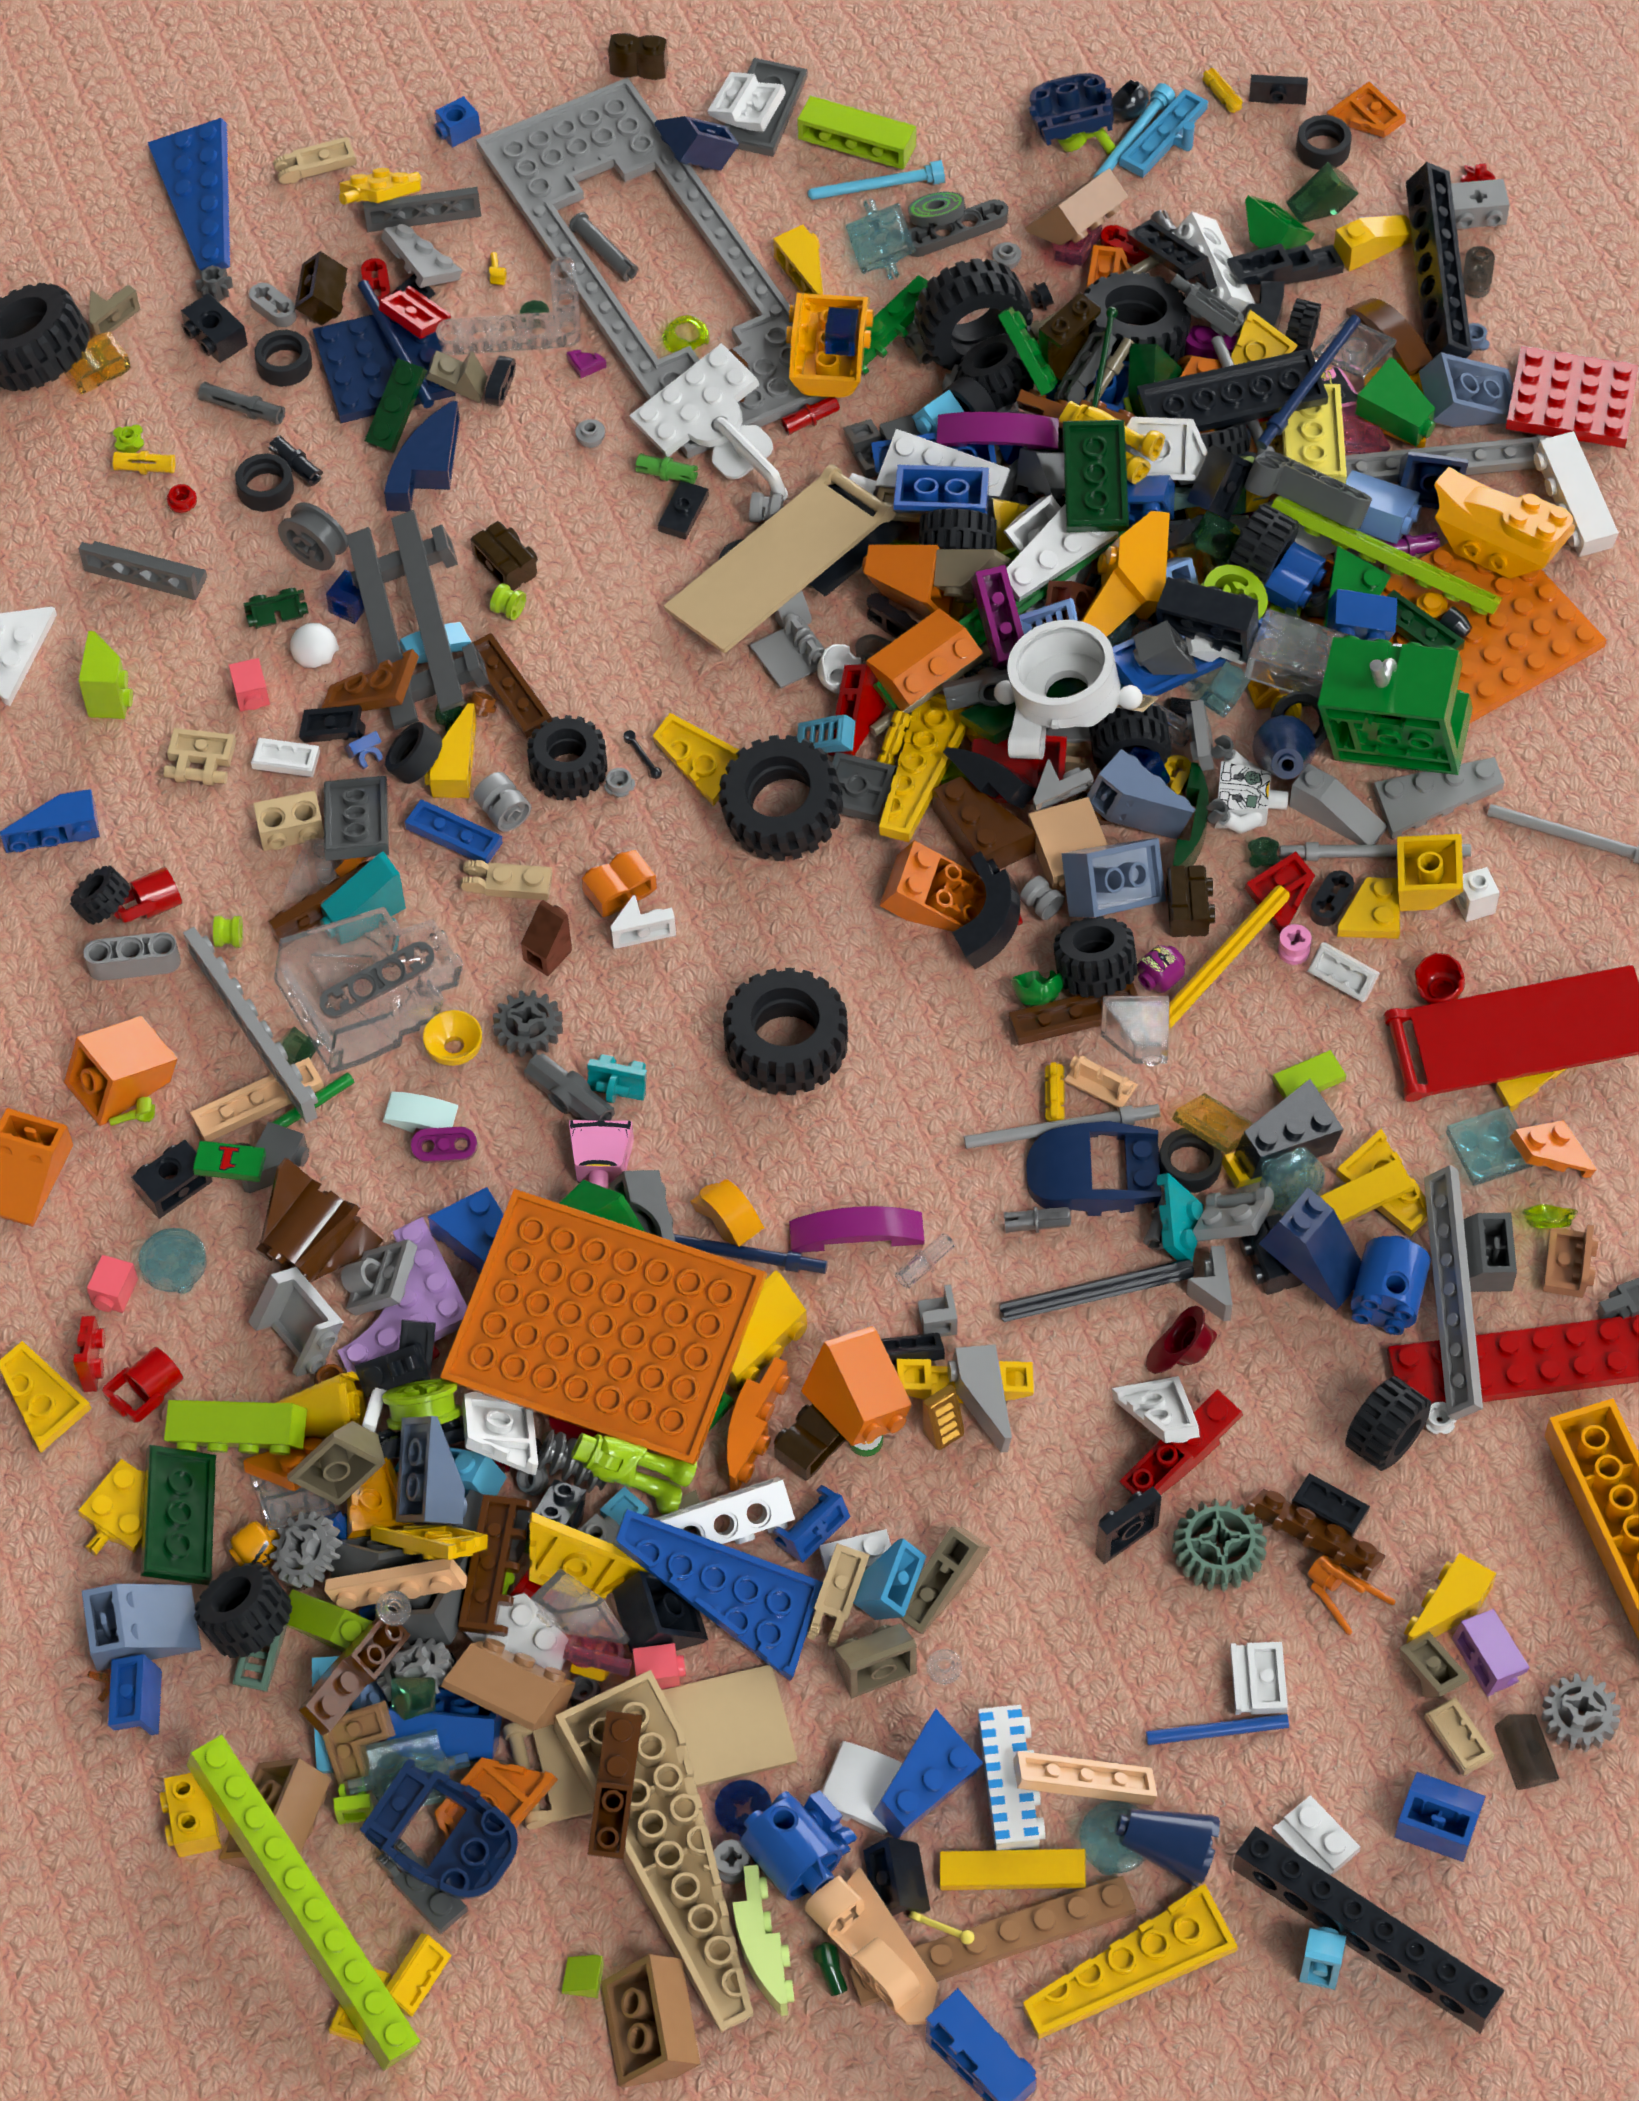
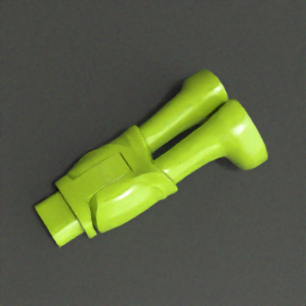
M581 1433L571 1452V1458L583 1462V1467L589 1469L594 1477H598L604 1482H617L628 1488L633 1487L654 1497L657 1510L662 1515L678 1510L682 1498L680 1485L683 1487L690 1485L697 1468V1462L695 1465L687 1462L674 1460L647 1452V1448L644 1446L634 1445L611 1436L602 1437L600 1434L592 1437ZM637 1465L663 1474L672 1481L636 1471Z

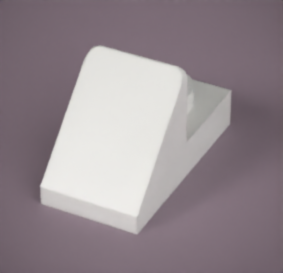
M633 895L611 925L614 949L676 936L675 917L672 908L664 910L655 909L649 913L640 914L636 896Z

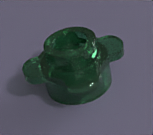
M438 704L435 712L436 722L439 725H444L445 731L448 732L463 709L458 706L441 712Z
M1260 837L1249 842L1248 849L1251 851L1249 864L1252 867L1257 868L1267 865L1272 867L1280 862V857L1277 856L1279 843L1269 837Z

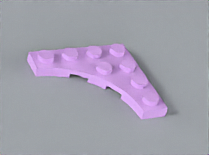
M423 1217L393 1231L396 1242L409 1239L418 1246L414 1256V1265L410 1270L405 1286V1294L400 1304L386 1307L377 1320L363 1334L348 1345L337 1350L347 1372L353 1371L357 1375L355 1365L399 1350L402 1319L436 1322L434 1342L455 1332L461 1325L467 1305Z

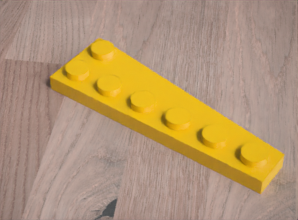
M937 693L912 711L909 729L906 731L903 750L899 755L897 771L891 783V792L888 794L880 821V835L910 842L933 798V789L939 786L951 763V760L943 751L947 747L958 749L969 728L961 723L959 713L972 706L948 711L945 695Z
M1202 1884L1168 1906L1166 1911L1154 1919H1148L1139 1925L1137 1930L1122 1940L1118 1939L1110 1944L1108 1949L1093 1959L1089 1958L1077 1966L1070 1974L1063 1975L1025 2000L1022 2007L1039 2040L1237 1951L1238 1946L1206 1884Z

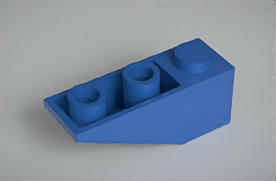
M91 789L59 794L0 831L6 853L23 852L27 849L45 846L54 847L58 844L75 841L84 842L89 839L99 838L97 810Z

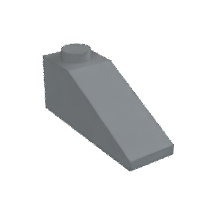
M1311 764L1307 765L1292 784L1289 807L1359 845H1375L1387 829V825L1335 777Z
M996 1344L955 1348L952 1361L947 1363L949 1381H955L957 1395L1001 1453L1008 1452L1012 1435Z

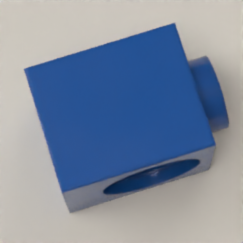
M464 96L435 110V131L439 138L445 139L452 148L481 133L479 113Z

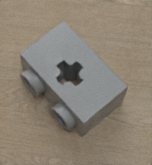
M1504 179L1451 183L1457 229L1507 224L1510 204Z

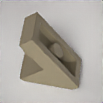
M130 285L113 294L108 301L104 300L94 291H90L89 322L95 342L99 343L140 310L137 292Z
M436 350L431 358L425 379L479 403L482 399L488 377L473 351H470L462 362Z
M1430 1632L1399 1647L1401 1658L1420 1678L1422 1695L1425 1698L1441 1697L1469 1681V1676Z

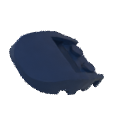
M1081 73L1053 79L1038 85L1030 93V114L1037 135L1047 146L1052 145L1051 139L1063 140L1070 138L1072 134L1093 133L1102 127H1107L1108 131H1112L1114 111L1111 89L1106 88L1105 80L1097 74Z
M1112 1121L1067 1125L1051 1129L1042 1134L1033 1143L1027 1156L1028 1192L1031 1198L1044 1209L1067 1207L1070 1211H1086L1088 1216H1102V1212L1120 1210V1213L1132 1212L1135 1209V1205L1154 1202V1208H1157L1162 1198L1161 1186H1157L1160 1164L1158 1130ZM1105 1135L1116 1136L1117 1140H1124L1127 1190L1092 1189L1090 1138Z
M408 1758L359 1829L361 1834L401 1871L458 1899H474L491 1891L510 1867L518 1846V1836L514 1824L499 1808L493 1807L480 1796L481 1792L470 1785L466 1787L437 1770L431 1774L415 1767V1760ZM433 1789H435L467 1811L426 1869L396 1850L394 1846Z

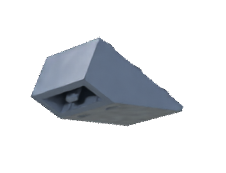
M1122 749L1098 774L1086 796L1089 797L1093 809L1107 821L1176 840L1195 811V808L1190 805L1185 797L1177 795L1166 786L1162 778L1153 775L1141 765L1135 756L1127 754Z
M112 1584L82 1590L90 1655L97 1671L110 1669L111 1659L144 1654L150 1660L202 1650L199 1629L194 1618L196 1610L192 1585Z

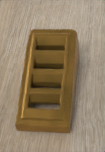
M952 1384L947 1385L923 1401V1433L937 1450L945 1448L964 1435V1423L957 1393Z

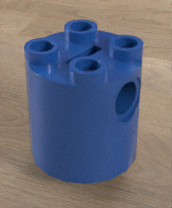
M1381 1236L1368 1241L1365 1245L1351 1301L1352 1319L1359 1324H1371L1381 1327L1392 1335H1401L1404 1332V1328L1415 1324L1431 1262L1428 1252L1420 1245L1403 1236Z
M788 1791L781 1793L773 1801L772 1806L763 1813L761 1810H757L745 1820L744 1825L747 1830L740 1838L741 1846L787 1900L792 1901L801 1898L807 1893L813 1895L835 1878L832 1871L838 1865L842 1857V1851L797 1798L793 1797Z

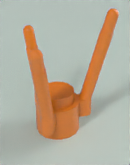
M1327 1555L1318 1558L1308 1572V1577L1314 1581L1310 1588L1320 1596L1347 1635L1352 1634V1629L1326 1593V1589L1335 1591L1344 1582L1359 1593L1367 1591L1390 1605H1395L1396 1603L1395 1599L1386 1595L1381 1590L1345 1570L1341 1565L1334 1564L1333 1560Z

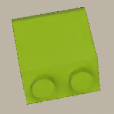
M88 631L78 680L88 717L125 719L127 707H132L133 690L128 688V671L123 670L121 658L95 631Z

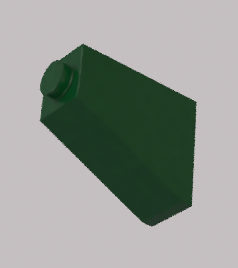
M1131 344L1128 398L1135 417H1145L1137 396V386L1178 378L1184 371L1157 344Z

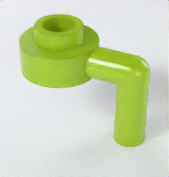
M1103 127L1093 133L1081 132L1072 134L1070 138L1058 140L1066 152H1073L1081 148L1087 139L1092 137L1097 138L1107 154H1111L1116 148Z

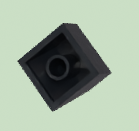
M638 1571L612 1591L626 1641L632 1654L633 1648L675 1643L677 1651L702 1644L708 1640L700 1611L651 1573Z

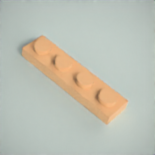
M309 1057L295 1063L302 1075L303 1081L301 1082L304 1087L309 1085L314 1093L324 1088L323 1081ZM273 1074L202 1106L190 1112L203 1140L210 1142L292 1104V1102Z
M439 1559L326 1579L324 1592L336 1606L350 1610L360 1606L385 1604L389 1601L407 1598L415 1599L419 1596L465 1589L467 1575L454 1559Z
M1017 1751L1013 1759L1018 1789L1153 1805L1157 1798L1152 1768Z

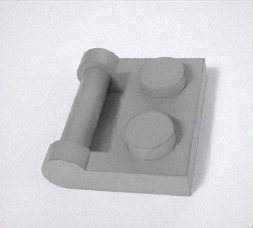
M1261 1187L1255 1192L1222 1195L1219 1192L1208 1194L1206 1197V1208L1193 1229L1197 1241L1257 1235L1274 1203L1273 1190L1270 1187Z

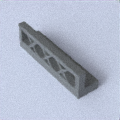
M478 187L399 197L380 203L363 202L367 232L382 231L384 228L398 226L399 224L410 227L482 217Z
M94 541L93 544L82 542L78 548L83 568L86 572L193 600L197 599L207 579L205 569Z

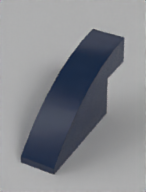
M450 401L429 416L402 446L388 474L384 490L387 511H411L415 488L450 490L460 425L458 401Z

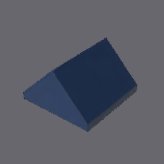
M1408 451L1401 457L1398 486L1419 492L1418 504L1422 505V507L1439 509V498L1434 486L1435 482L1448 467L1465 475L1468 459Z

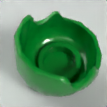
M1035 970L1015 976L1010 980L1018 1000L1030 1007L1053 1002L1063 988L1061 974H1056L1053 970H1050L1048 978H1044L1039 971Z

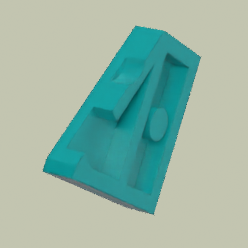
M1169 1173L1157 1175V1186L1164 1187L1166 1205L1159 1206L1163 1248L1177 1261L1190 1259L1193 1262L1197 1246V1239L1193 1229L1203 1213L1204 1205Z

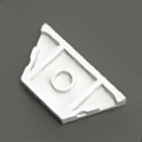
M1130 418L1126 427L1139 434L1146 435L1150 430H1157L1165 435L1163 448L1156 461H1151L1144 457L1140 452L1125 443L1127 452L1149 461L1151 468L1146 476L1170 475L1172 480H1196L1208 451L1193 419Z
M54 607L0 613V697L7 706H11L57 616Z
M475 1391L465 1393L462 1402L465 1448L530 1475H536L538 1457L533 1411Z
M525 1593L512 1596L514 1597L513 1606H500L496 1625L508 1627L507 1636L463 1632L473 1643L483 1641L486 1638L498 1640L505 1644V1650L514 1654L517 1652L527 1654L536 1660L534 1664L545 1669L546 1667H552L561 1670L573 1646L565 1634Z

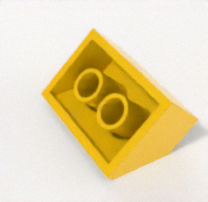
M777 1270L765 1280L727 1384L737 1393L743 1388L747 1378L755 1382L761 1370L768 1363H772L775 1357L780 1358L784 1348L792 1340H799L807 1329V1311Z

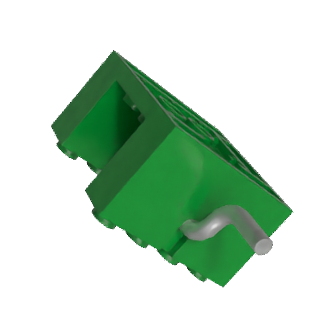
M1351 635L1344 636L1343 638L1333 637L1318 707L1335 761L1459 775L1473 709L1470 694L1457 689L1462 669L1459 650L1449 646L1425 647L1415 642H1408L1399 647L1393 646L1390 641L1385 639H1376L1374 641L1361 640Z

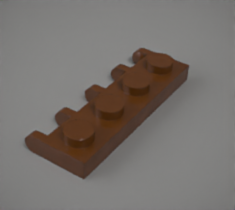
M1263 1489L1245 1508V1515L1254 1513L1255 1516L1272 1524L1271 1529L1274 1531L1282 1530L1303 1542V1547L1307 1549L1313 1547L1333 1558L1334 1564L1338 1566L1344 1564L1361 1574L1360 1578L1368 1581L1385 1559L1386 1555L1377 1551V1548L1371 1543L1359 1541L1351 1537L1342 1527L1322 1521L1311 1510L1291 1504L1278 1492Z
M483 1494L476 1532L488 1535L487 1549L475 1552L471 1556L458 1624L460 1631L503 1637L508 1635V1627L496 1624L500 1606H513L514 1597L502 1595L506 1572L519 1573L521 1565L516 1562H510L509 1555L512 1539H526L527 1532L522 1529H516L515 1523L518 1510H531V1501Z

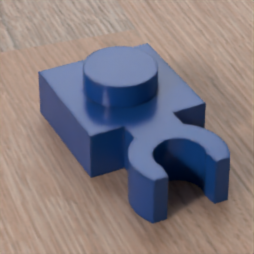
M820 1790L811 1794L804 1808L840 1848L842 1856L847 1854L851 1850L848 1845L857 1839L855 1833L850 1828L843 1827L840 1823L843 1815Z

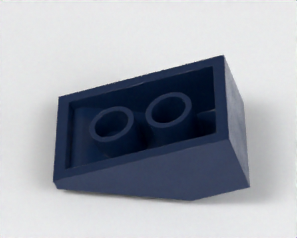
M1308 1187L1259 1244L1337 1311L1355 1289L1361 1259L1334 1209Z

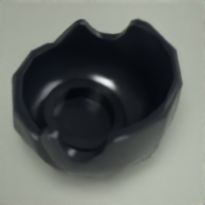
M1129 80L1112 97L1114 118L1116 120L1129 122L1137 119L1145 111L1149 101L1148 91L1139 81Z

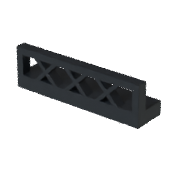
M1152 219L1127 232L1131 244L1174 273H1178L1185 280L1192 278L1208 290L1217 287L1208 256Z

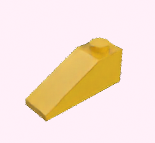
M1406 215L1359 218L1336 229L1334 248L1341 258L1344 267L1350 272L1412 242L1410 220Z
M802 224L774 237V258L801 293L823 294L819 257L820 243L814 233H810Z
M473 703L466 705L442 739V748L437 760L425 774V785H430L432 798H470L477 724Z

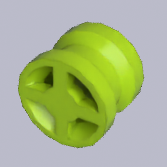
M501 583L492 595L490 610L497 614L502 612L508 619L516 620L524 609L526 593L520 590L513 591L509 585Z
M223 916L214 917L213 943L215 948H222L225 944H231L234 948L242 947V916H234L232 919H225Z

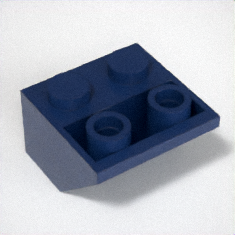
M681 116L657 120L654 124L661 134V139L674 152L675 159L685 165L689 163L698 165L703 169L711 168L721 171L739 145L726 126L704 120Z

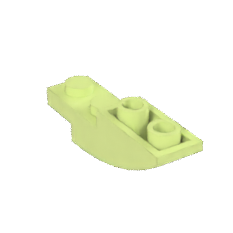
M758 1865L743 1866L747 1901L732 1902L736 1933L741 1952L750 1974L764 1997L780 2016H787V2003L794 2002L792 1980H785L784 1967H791L789 1945H781L780 1932L772 1933L770 1911L763 1912L762 1899H769L767 1877H759Z

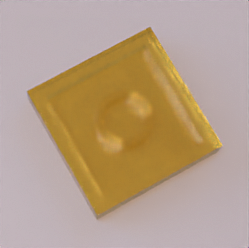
M1206 1093L1177 1108L1172 1118L1173 1121L1225 1154L1237 1148L1244 1131L1254 1124Z

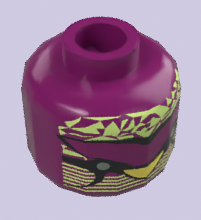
M1157 945L1138 961V981L1148 991L1154 990L1159 993H1165L1184 977L1185 959L1175 947Z

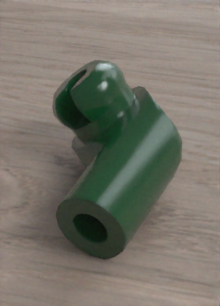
M828 1942L817 1945L813 1950V1959L820 1967L831 1996L844 1993L848 1990V1987L841 1972L837 1947Z

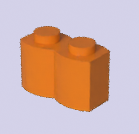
M636 850L617 854L609 864L589 869L585 876L582 877V889L601 916L607 917L622 910L633 895L639 901L657 889L656 875Z

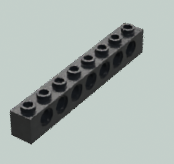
M1426 162L1405 182L1424 344L1433 359L1441 352L1467 358L1472 354L1450 171Z
M1257 1826L1254 1827L1236 1852L1233 1865L1234 1871L1318 1927L1332 1928L1339 1935L1346 1936L1345 1944L1478 2033H1482L1500 2006L1505 1992L1503 1988Z

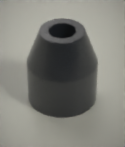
M1454 606L1439 621L1462 639L1472 630L1467 617Z

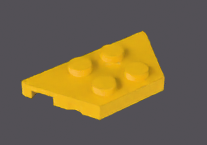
M532 1512L530 1515L529 1581L594 1605L605 1599L609 1593L638 1571L648 1572L609 1542Z
M403 1525L402 1530H393L383 1526H371V1540L403 1548L404 1554H423V1558L428 1560H453L459 1557L473 1556V1553L487 1549L488 1545L487 1534L451 1525Z

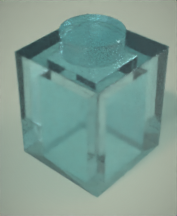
M1226 661L1215 674L1199 700L1203 699L1204 705L1225 718L1235 706L1252 678L1246 675L1241 668Z

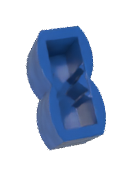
M1294 542L1264 585L1268 601L1292 614L1299 607L1304 609L1312 596L1310 590L1314 585L1319 587L1327 574V570L1324 569L1326 559Z

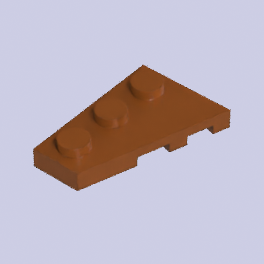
M413 649L404 652L403 658L391 663L388 659L379 663L378 669L365 675L359 672L330 685L322 708L360 705L362 711L402 705L419 658L418 654Z

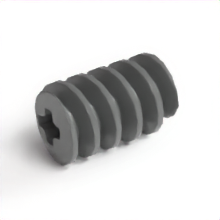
M554 1429L551 1430L539 1451L537 1469L541 1470L548 1463L550 1464L549 1475L553 1476L561 1469L562 1481L565 1482L572 1474L575 1476L574 1486L578 1487L585 1480L587 1481L586 1492L590 1493L595 1486L602 1490L607 1482L594 1477L589 1469L583 1467V1462L571 1458V1452L577 1439L573 1437L566 1442V1434L559 1432L554 1436Z

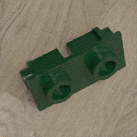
M287 588L279 591V595L267 598L266 595H257L249 598V602L243 603L245 614L252 612V614L246 615L249 627L255 626L258 629L277 624L274 615L276 612H280L282 622L304 618V614H309L307 603H300V601L305 600L304 590L297 591L296 588Z

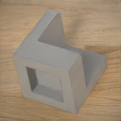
M951 1284L944 1285V1297L918 1301L923 1334L939 1333L940 1337L957 1335V1314Z

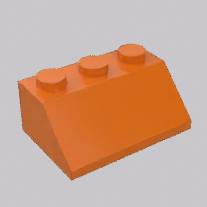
M939 608L865 662L899 710L904 711L978 658L983 652L967 629Z

